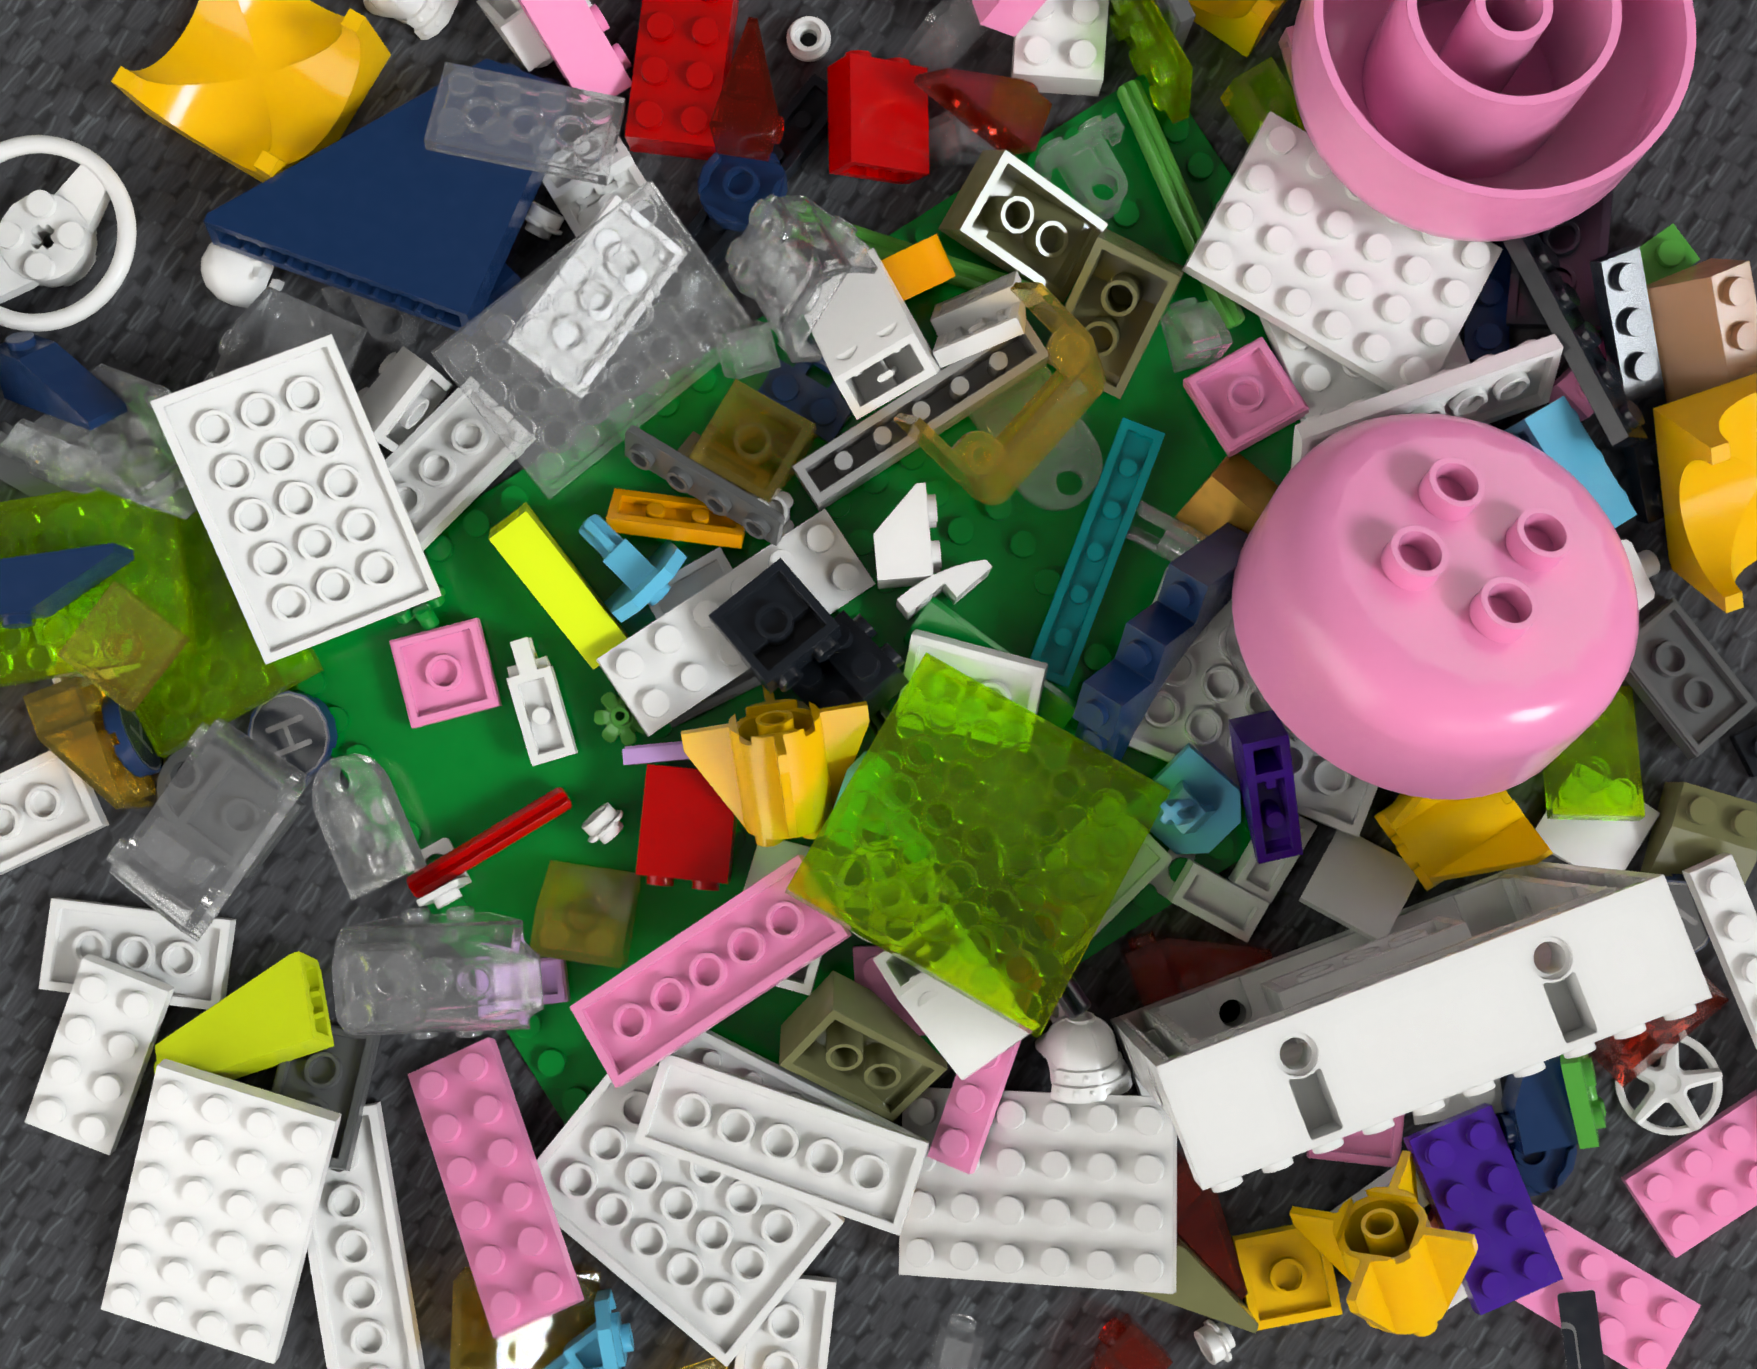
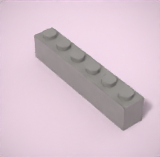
M1026 319L1024 334L950 364L936 375L925 380L793 465L794 473L820 512L1045 367L1050 354Z

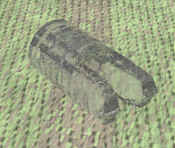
M1143 501L1140 502L1136 509L1138 515L1146 521L1166 530L1163 538L1159 539L1139 527L1130 526L1126 535L1128 540L1170 562L1208 537L1203 532Z

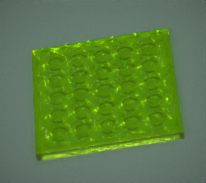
M926 652L794 874L785 893L1038 1038L1161 810V803L1167 799L1171 790Z

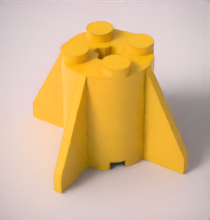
M762 685L765 702L746 707V717L739 721H736L734 714L729 719L728 724L681 731L684 753L745 827L747 832L755 836L756 844L762 847H772L780 844L783 839L802 836L806 839L824 837L846 771L855 761L870 721L866 701L821 709L809 702L810 710L798 708L796 699L775 700L773 692L770 694Z
M1506 790L1483 797L1459 800L1429 799L1400 793L1393 804L1374 816L1384 832L1392 840L1406 864L1427 891L1444 880L1535 865L1553 854Z
M1402 1150L1389 1187L1365 1190L1367 1197L1361 1198L1355 1203L1351 1197L1342 1204L1337 1213L1292 1206L1289 1214L1294 1226L1352 1283L1346 1298L1350 1312L1366 1320L1370 1327L1388 1333L1414 1334L1419 1337H1425L1435 1332L1438 1326L1437 1322L1443 1318L1478 1250L1475 1234L1431 1227L1425 1209L1418 1204L1416 1169L1411 1151Z

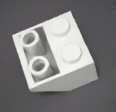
M926 482L916 483L874 533L878 589L915 586L923 580L934 576V573H939L940 568H942L940 541H931L930 528H936V522H938L936 495H927Z

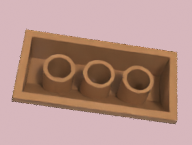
M1710 258L1647 285L1667 403L1757 373V301L1749 260Z

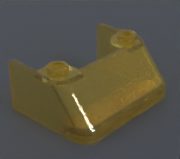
M1016 282L1010 290L1053 333L1048 343V356L1050 362L1057 370L997 438L987 432L971 431L964 434L951 448L920 417L899 413L893 419L975 500L988 505L1001 504L1014 493L1101 395L1106 384V374L1092 335L1041 282Z

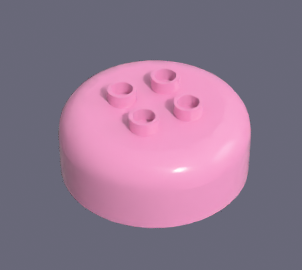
M1301 0L1292 39L1291 74L1294 96L1306 132L1320 157L1333 174L1353 194L1381 214L1411 229L1453 240L1490 242L1527 237L1560 225L1599 202L1617 186L1667 129L1686 94L1694 67L1696 19L1693 0Z
M1399 414L1368 419L1332 434L1315 446L1289 471L1249 533L1240 551L1232 586V614L1235 634L1242 657L1253 681L1279 719L1314 752L1339 769L1383 789L1429 799L1459 800L1483 797L1519 785L1541 772L1589 728L1610 705L1629 671L1639 633L1637 591L1629 559L1610 519L1588 490L1568 470L1530 443L1491 425L1444 414Z

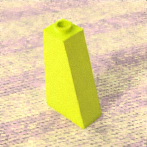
M526 502L490 529L489 540L593 670L599 666L596 661L599 657L629 638Z
M300 951L289 954L154 1045L157 1060L154 1064V1074L157 1065L162 1060L168 1059L234 1080L276 1066L282 1062L291 1061L333 1047L334 1041L318 960Z

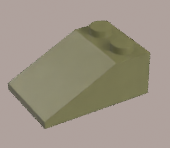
M983 150L938 229L972 253L1008 273L1017 270L1021 279L1032 282L1036 289L1059 302H1064L1080 275L1097 237L1106 229L1108 224L1007 150Z
M1105 229L1097 237L1045 347L1050 354L1047 363L1121 399L1185 273L1182 271L1184 266Z
M1665 782L1657 809L1660 815L1653 825L1640 872L1664 874V876L1683 874V870L1724 852L1732 854L1745 885L1757 861V803L1686 782Z
M834 970L781 1025L779 1066L892 1122L947 1070V1061L872 990Z
M1178 1234L1176 1292L1173 1294L1138 1292L1255 1334L1259 1326L1245 1303Z

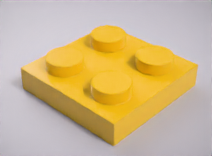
M1294 1224L1232 1236L1244 1302L1259 1324L1257 1331L1343 1314L1333 1264Z

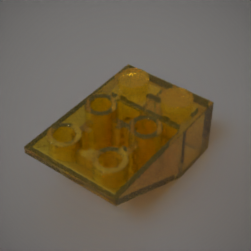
M75 676L23 696L38 740L116 810L142 809L154 806L153 801L145 799L155 794V784L151 775L142 778L136 777L124 767L114 751V745L120 743L116 733L108 734L104 727L101 711L103 698L118 690L115 685L110 686L109 681Z
M464 1267L453 1280L450 1369L544 1368L563 1354L565 1344L596 1322L594 1301L597 1291H600L601 1271L575 1270L585 1300L506 1336L493 1338L471 1268Z

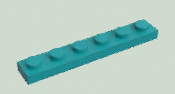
M1122 418L1030 656L1032 660L1048 664L1045 677L1047 681L1065 688L1069 687L1165 436L1163 432L1126 418Z

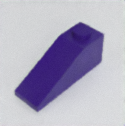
M1273 710L1228 719L1233 759L1257 863L1262 864L1303 855L1288 732Z

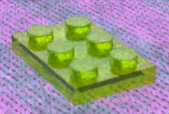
M1111 0L1113 14L1109 16L1112 31L1118 41L1125 40L1130 49L1129 57L1135 72L1139 76L1144 74L1150 83L1149 91L1155 107L1159 111L1165 110L1173 124L1188 118L1193 67L1154 0Z
M1621 685L1612 702L1601 716L1543 769L1547 819L1640 821L1645 817L1633 690L1631 686Z

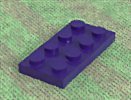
M1483 1103L1403 1138L1407 1150L1412 1152L1416 1172L1439 1228L1475 1234L1478 1250L1462 1281V1285L1475 1313L1481 1316L1563 1279L1491 1104Z

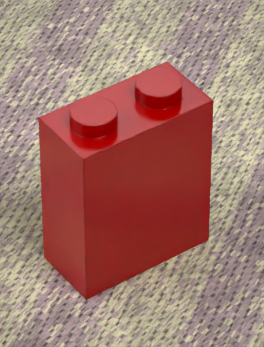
M865 50L848 51L844 54V57L827 67L829 174L893 184H910L928 175V68L911 65L910 60L901 57L888 58L886 60L872 57L869 51Z
M647 764L635 874L647 876L646 884L674 886V879L693 880L692 889L719 891L720 883L728 884L731 882L737 817L698 769Z

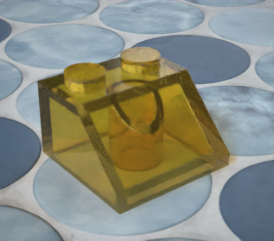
M735 379L689 458L770 504L795 474L792 466L804 459L816 438V424Z
M550 860L535 909L529 955L622 968L628 963L641 875H635V872Z

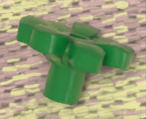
M438 584L442 596L392 616L401 624L416 618L423 630L435 628L439 624V619L433 609L440 607L445 602L443 596L447 594L443 585Z

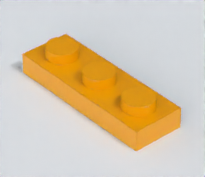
M614 488L606 516V522L617 533L742 549L746 531L743 526L730 518L713 513L707 508L705 503L698 499Z

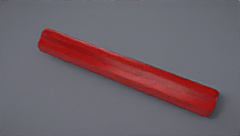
M563 788L553 789L408 876L406 882L409 889L416 898H422L571 809L572 803Z

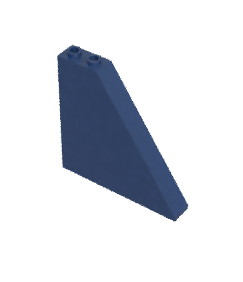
M486 58L207 213L203 222L214 245L472 336L568 125L573 111L571 88L564 86L556 79L541 78L526 73L511 63L501 64Z

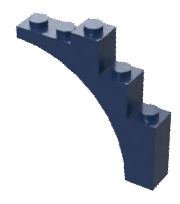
M1227 522L1169 563L1157 601L1126 623L1115 659L1083 682L1073 714V718L1079 721L1062 778L1097 801L1108 794L1127 747L1154 698L1191 644L1232 599L1234 572L1237 567L1240 551L1249 534Z

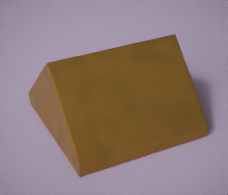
M1240 453L1230 458L1226 456L1174 518L1201 541L1227 522L1249 534L1279 486Z

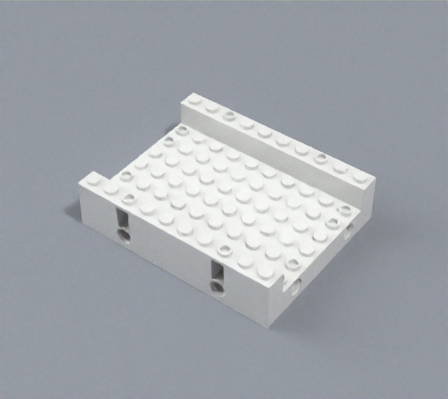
M1539 862L1535 865L1504 870L1401 910L1389 935L1372 941L1348 929L1110 1020L1128 1068L1131 1070V1076L1139 1096H1152L1172 1119L1194 1180L1202 1190L1211 1188L1214 1193L1237 1187L1243 1182L1242 1176L1253 1171L1262 1169L1263 1173H1273L1285 1169L1294 1163L1293 1156L1311 1149L1313 1154L1333 1151L1344 1144L1343 1137L1361 1130L1364 1135L1383 1132L1395 1125L1393 1118L1413 1111L1415 1116H1422L1438 1111L1445 1106L1443 1099L1463 1092L1465 1097H1471L1486 1093L1495 1088L1494 1080L1513 1073L1516 1078L1536 1074L1546 1068L1544 1061L1562 1054L1567 1059L1586 1055L1596 1049L1594 1042L1613 1035L1614 1039H1626L1639 1035L1646 1031V1022L1662 1016L1665 1020H1676L1689 1016L1697 1011L1695 1004L1712 998V995L1664 874ZM1227 1000H1237L1240 1005L1238 1018L1233 1022H1222L1219 1015L1222 1004Z

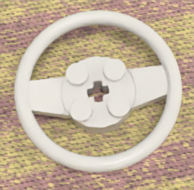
M26 135L0 142V163L22 155L42 153L62 156L80 164L54 195L45 190H35L11 205L0 223V304L37 286L51 288L66 287L85 277L96 261L97 256L95 253L98 245L96 229L110 200L113 203L117 219V243L111 264L101 281L91 292L76 303L57 311L38 314L16 312L0 306V326L19 331L43 332L62 329L85 320L96 313L115 295L129 272L136 248L137 230L134 208L130 196L117 173L105 160L90 149L76 142L48 135ZM50 233L54 244L47 248L43 246V239Z

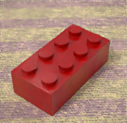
M642 0L625 138L631 151L708 160L713 153L720 149L739 0Z

